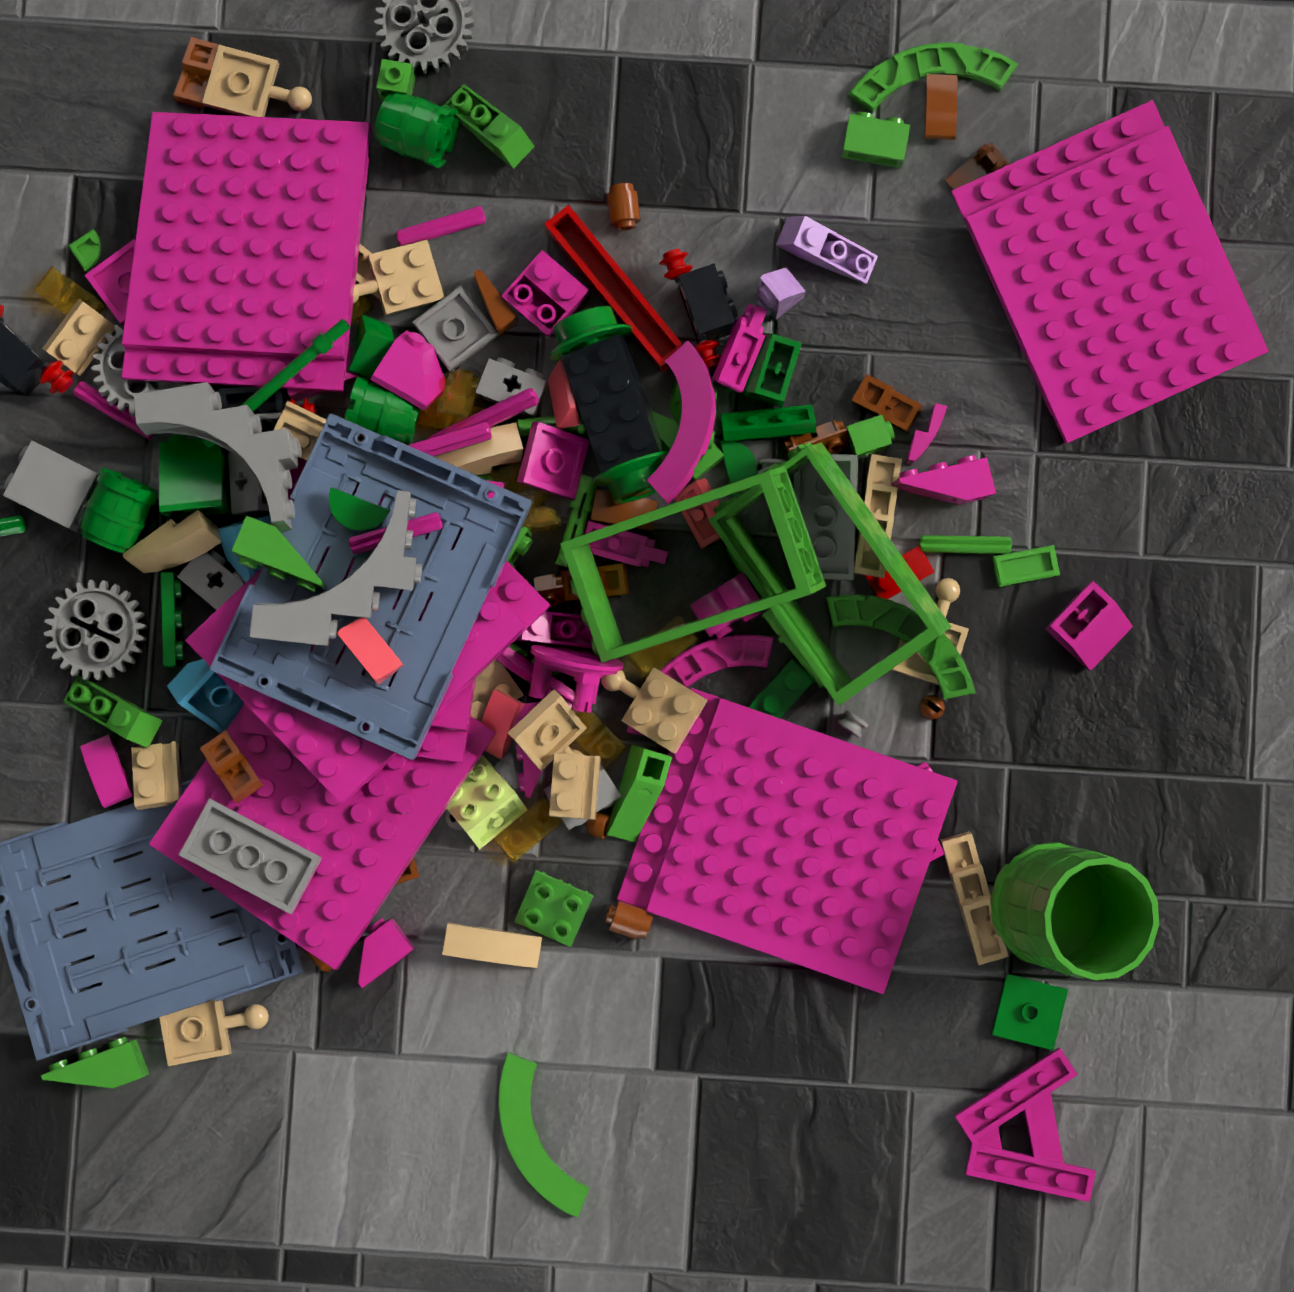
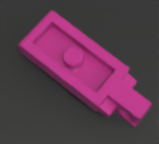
M747 305L743 315L738 317L733 326L712 381L735 392H743L765 338V335H763L764 327L761 324L767 310L757 305Z
M588 521L585 534L608 526ZM629 531L589 543L594 555L638 567H649L650 560L666 564L669 555L668 551L654 548L656 540Z

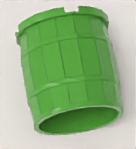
M1059 842L1032 844L1023 849L1019 855L1013 858L1010 864H1005L997 874L990 897L992 924L998 936H1001L1005 946L1022 961L1076 978H1089L1095 981L1119 978L1138 967L1153 948L1159 927L1158 900L1148 880L1131 864L1096 851L1076 848Z

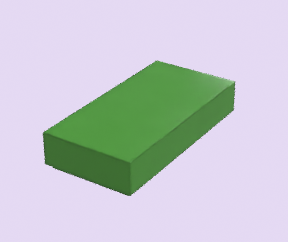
M1054 545L992 557L998 588L1060 576Z

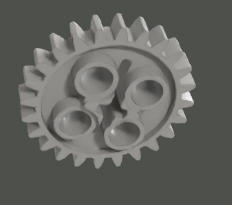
M381 0L385 8L378 7L376 12L382 18L374 20L377 28L381 29L376 32L378 40H384L380 44L382 50H390L388 53L390 60H395L399 57V62L413 64L414 72L417 66H421L424 74H427L428 66H433L436 73H438L439 63L443 62L445 66L450 68L449 58L452 56L460 60L458 49L468 50V45L464 39H473L472 32L468 28L474 27V20L467 18L473 14L471 7H465L468 0H437V4L432 8H426L422 5L425 0ZM447 9L448 13H442V11ZM402 13L411 15L410 20L406 23H399L396 19ZM425 20V22L429 23V26L424 27L420 24V21ZM443 24L453 26L452 31L447 34L439 33L438 28ZM401 34H407V36L402 38ZM417 39H423L427 42L421 49L411 47L412 43Z
M118 325L114 326L117 333L115 336L109 333L104 334L108 341L107 344L97 343L102 354H93L92 356L94 361L99 363L91 367L93 373L99 375L93 380L96 386H102L98 390L102 397L109 395L107 402L110 406L118 402L117 409L120 413L129 407L131 416H135L134 394L186 386L185 383L156 382L159 388L155 390L149 381L123 380L121 378L123 368L114 367L115 362L118 359L124 358L125 347L122 345L124 330ZM143 383L146 385L145 389L140 393L131 392L134 384Z
M89 580L87 589L82 583H76L77 592L66 588L65 592L68 598L56 597L55 599L60 605L59 608L49 607L48 609L55 615L54 619H45L44 621L52 625V630L44 632V635L53 637V641L48 643L46 647L57 649L51 658L53 660L63 658L64 660L60 668L66 670L72 666L71 675L77 676L82 671V677L85 680H89L92 673H94L95 679L102 681L103 672L109 678H114V668L121 672H126L124 662L127 661L135 664L131 654L132 652L142 653V650L136 644L147 639L139 635V631L146 629L147 625L138 623V620L145 614L138 611L134 612L139 602L136 600L127 602L131 595L130 592L124 591L119 595L120 586L114 584L109 590V584L104 580L100 583L99 588H97L94 580ZM87 602H93L95 611L92 616L85 618L82 614V608ZM115 615H120L123 619L122 627L117 631H113L110 628V620ZM76 617L85 623L97 626L100 630L118 637L120 643L116 644L105 637L96 635L92 631L72 623L71 618ZM78 629L81 633V640L77 645L72 646L69 643V634L73 630ZM101 643H107L109 653L105 658L99 659L96 654L97 647Z

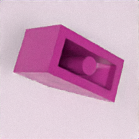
M382 918L368 928L371 934L364 940L358 981L361 988L367 986L415 949L394 919L386 922Z

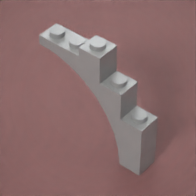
M208 382L134 394L136 424L145 435L174 433L196 436L214 442L234 453L257 476L267 498L273 525L280 532L292 530L291 519L295 518V508L293 501L289 500L288 489L292 488V478L289 470L298 469L297 457L302 456L299 439L294 438L288 428L262 432L259 416L254 415L248 405L222 409L219 392H215Z
M397 490L393 514L382 540L368 560L349 578L332 589L307 599L286 603L253 604L250 637L328 646L330 638L336 639L338 620L333 619V614L371 618L372 611H378L380 603V592H374L375 586L413 590L414 583L420 584L423 565L417 564V557L405 555V550H411L413 531L407 530L409 517L415 518L417 499L411 498L412 491Z

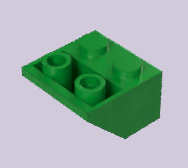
M763 333L765 335L764 341L743 392L738 393L727 387H724L723 390L777 407H783L802 343L775 334Z

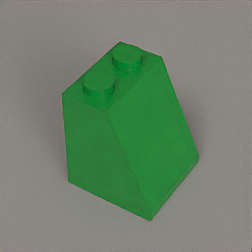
M186 435L169 436L168 441L159 442L160 513L170 519L187 518L197 510L205 516L231 513L228 454L223 451L222 446L215 443L211 448H208L202 442V438L187 439Z

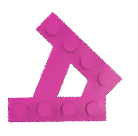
M1060 1047L954 1115L971 1141L964 1172L966 1175L1090 1202L1096 1170L1064 1163L1051 1092L1078 1074ZM1023 1110L1032 1155L1002 1149L998 1127Z

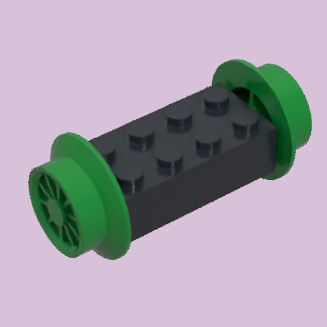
M609 306L587 309L559 321L553 327L559 345L551 351L549 356L552 361L562 359L601 474L593 479L594 484L608 486L614 504H624L658 493L649 484L647 479L662 464L670 450L665 451L626 341V338L632 334V327L626 324H617L613 310Z

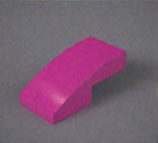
M935 403L931 410L926 432L915 430L905 464L912 465L928 448L941 426L947 406Z
M109 734L80 746L92 783L104 808L133 797L126 771L121 766L114 741Z

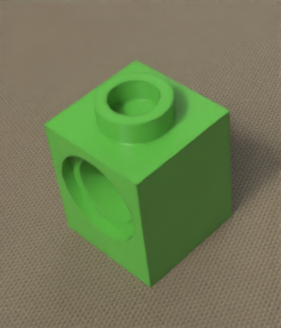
M382 59L376 87L380 101H384L388 95H394L395 93L412 96L416 77L413 64Z
M883 415L846 427L848 429L852 454L858 455V458L890 448L892 445L891 439L895 438L890 421L885 422Z

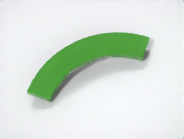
M941 42L925 44L899 52L872 68L856 83L848 93V97L871 113H874L878 106L895 91L909 83L926 78L927 74L967 77L983 82L1000 91L1017 68L1018 63L993 50L963 45V43Z
M860 594L827 597L833 627H872L891 633L906 643L927 629V626L915 610L889 599ZM944 633L918 651L935 674L944 699L976 693L971 675L963 658Z
M508 1052L499 1088L500 1120L508 1149L523 1176L538 1193L562 1211L578 1218L590 1187L568 1175L555 1164L544 1149L533 1123L531 1113V1087L537 1063Z

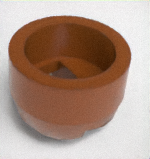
M928 695L919 704L921 715L928 720L941 717L945 710L943 700L937 695ZM928 700L940 709L938 713L925 705Z
M596 813V820L588 819L586 828L589 834L604 840L607 836L606 831L611 816Z

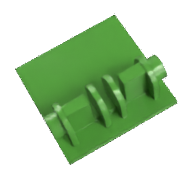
M536 870L514 922L571 947L593 895L589 894L588 891L584 892L571 886L570 883H564L561 879L558 880L546 875V872Z

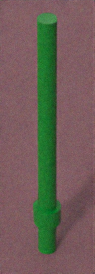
M342 318L326 333H319L312 339V345L240 406L248 405L253 412L321 353L324 355L333 348V343L351 328L349 324ZM201 439L208 448L215 444L214 442Z

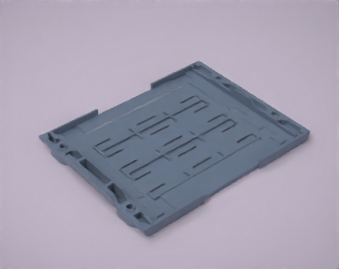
M330 413L291 495L295 508V518L291 519L292 530L281 533L315 573L327 547H330L317 574L327 586L326 591L344 580L353 558H355V561L347 578L371 556L375 549L360 554H353L349 546V539L388 526L393 514L397 490L412 491L411 498L417 499L415 518L435 512L440 515L443 527L440 530L430 532L428 539H425L427 534L413 537L411 550H405V555L417 557V564L423 565L421 583H414L413 590H403L395 610L392 608L401 589L375 586L374 592H380L379 610L372 611L371 618H366L404 665L398 669L389 687L388 685L393 674L378 685L367 670L365 675H362L365 668L347 646L339 663H336L345 645L338 634L336 639L330 638L328 646L315 645L313 652H310L313 644L250 637L253 604L286 603L307 599L325 592L319 588H316L315 592L305 590L297 586L298 580L288 576L285 581L267 574L269 569L263 567L255 585L249 584L210 670L353 733L367 741L414 760L453 679L452 671L491 587H495L525 522L532 500L483 480L466 470L390 437L377 434ZM364 436V441L359 442V437ZM357 483H360L354 496L379 505L383 494H385L381 506L392 511L387 519L375 528L364 531L349 529L339 523L331 512L328 500L330 487L352 495ZM490 492L494 493L493 498H488ZM463 528L454 550H451L460 529ZM431 592H433L432 598L426 608V611L421 621H418ZM333 614V619L338 620L337 632L360 618ZM264 679H268L266 685H262ZM365 724L370 725V728L367 731H364L363 726Z
M193 779L181 783L182 794ZM134 803L71 824L61 822L0 842V897L4 896V901L0 902V936L36 1061L127 1032L129 1027L213 999L221 1001L304 973L297 951L298 945L286 936L285 940L281 942L279 940L280 935H282L280 932L216 889L203 892L204 889L212 886L149 845L176 803L169 804V806L137 810L134 807ZM143 851L144 853L116 863L114 862V860ZM68 875L71 876V878L55 882L49 885L47 883ZM151 878V881L122 889L124 886ZM75 902H78V903H79L78 905H75V906H72V907H69V908H66V909H63V910H60V911H56V910H55V909H57V908H60V907H63V906H66V905H69V904H72V903H75ZM159 904L158 908L130 916L131 913ZM234 910L232 913L211 919V916ZM85 928H86V930H87V931H85V932H82V933H79V934H76V935H73V936H70V937H67V938H63L64 935H67V934H70V933H73V932H76V931H79V930H82V929H85ZM166 931H167V933H168V934H165V935H162V936H159V937H156V938H153V939H150V940H147V941L138 943V940H141V939H144V938H148V937H151V936H154V935H157V934H160V933H163V932H166ZM242 937L240 940L219 946V943ZM94 955L93 959L71 965L72 962ZM173 958H175V960H176V961H173V962H170V963H167V964H164V965H161V966H158V967H155V968L146 970V967H149V966H152V965H155V964H158V963H161V962H164V961H167V960H170V959H173ZM102 982L101 986L79 992V989ZM32 1000L35 1002V1006L33 1008L30 1007V1002Z

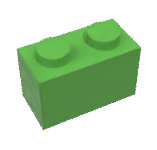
M856 112V115L850 114L841 158L901 168L905 158L910 124H904L902 119L888 117L886 120L874 118L873 114L867 112Z

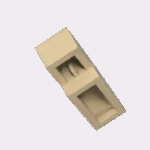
M511 423L490 428L492 433L490 440L434 457L474 475L491 473L492 466L522 462L523 446L517 424Z
M197 510L179 524L170 519L123 553V557L143 573L157 572L191 561L222 543L217 525Z
M449 922L447 923L442 955L537 968L542 937Z

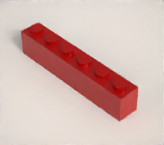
M568 204L544 223L546 233L606 306L612 308L614 316L619 323L632 327L633 330L630 335L659 372L663 373L669 368L665 360L683 344Z

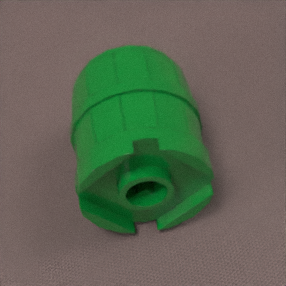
M402 93L390 94L383 101L376 118L374 129L376 141H379L381 146L399 153L401 156L422 160L425 164L440 168L446 162V160L441 158L445 151L452 152L457 138L459 119L454 118V114H457L458 110L445 105L439 106L418 96L414 97Z
M357 377L344 419L403 444H411L421 409L379 384L370 383V379ZM360 436V437H359V438L362 439V440L365 439L364 436Z
M102 468L97 477L98 484L85 504L86 508L79 526L81 528L80 534L103 547L125 553L127 549L133 547L141 530L144 529L150 507L155 504L159 493L134 478L131 480L122 476V473Z

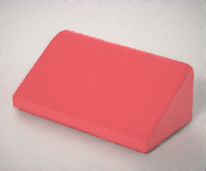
M559 359L548 378V387L556 426L558 429H564L579 425L580 418L576 399L562 359Z
M707 479L696 480L683 488L674 499L677 503L711 491L712 488ZM717 499L682 511L701 549L721 539L708 521V519L716 514L713 509L720 504Z
M360 617L336 632L378 685L404 665L365 617Z

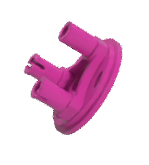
M548 644L532 645L530 652L534 655L535 662L529 696L539 699L545 698L548 695L552 672H562L575 677L574 681L577 682L571 709L580 712L585 710V712L591 713L592 704H596L597 701L596 697L600 678L603 675L617 674L618 671L623 670L624 663L618 659L601 663L600 657H597L594 652L573 647Z

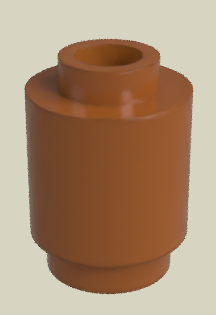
M620 183L610 186L607 201L611 226H616L618 231L635 229V224L641 221L638 195L637 191L633 188V184Z
M618 901L616 906H609L605 923L609 924V931L635 940L638 937L646 939L653 915L647 914L645 909Z

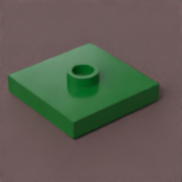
M1006 973L991 1034L1054 1050L1068 989Z

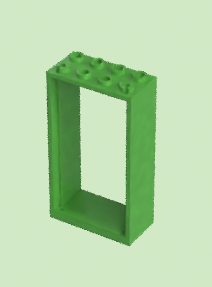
M808 442L805 445H799L787 455L790 460L787 462L784 460L781 463L777 462L764 472L785 466L790 478L811 462L927 626L925 631L852 681L796 600L771 607L770 609L839 706L935 640L952 626L823 443L812 445ZM761 484L738 492L740 494L738 498L735 496L730 500L726 499L713 510L716 514L708 519V521L762 598L788 590L737 517L765 496Z
M785 466L560 543L562 547L560 552L561 559L564 565L569 567L572 576L571 587L575 596L580 599L583 608L581 610L582 620L590 628L593 637L591 640L592 649L595 655L600 657L601 663L813 594L826 587ZM761 484L796 587L623 644L589 543Z

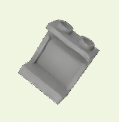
M31 440L29 446H24L19 454L18 462L20 463L15 473H11L4 483L5 492L3 496L77 532L86 508L85 504L98 484L97 477L99 474Z

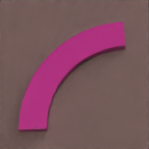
M689 341L684 343L665 360L676 376L680 387L682 416L679 431L670 452L658 469L647 479L649 484L668 504L682 491L694 475V468L701 456H704L707 451L715 422V392L712 387L709 371L702 357Z
M734 635L709 640L681 653L660 671L688 688L697 680L719 670L739 666L767 668L774 637ZM628 725L627 733L645 736Z

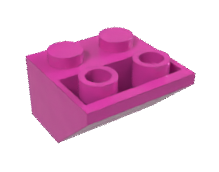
M541 250L501 297L547 337H550L555 333L553 327L559 321L577 313L590 298L589 290Z
M1092 581L1047 625L1045 630L1090 672L1133 626L1118 604Z

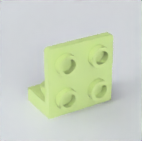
M483 755L446 808L479 850L528 810L516 792Z

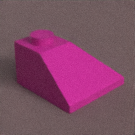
M407 330L395 339L370 379L422 410H426L448 387L433 345L426 342L425 338L420 334Z

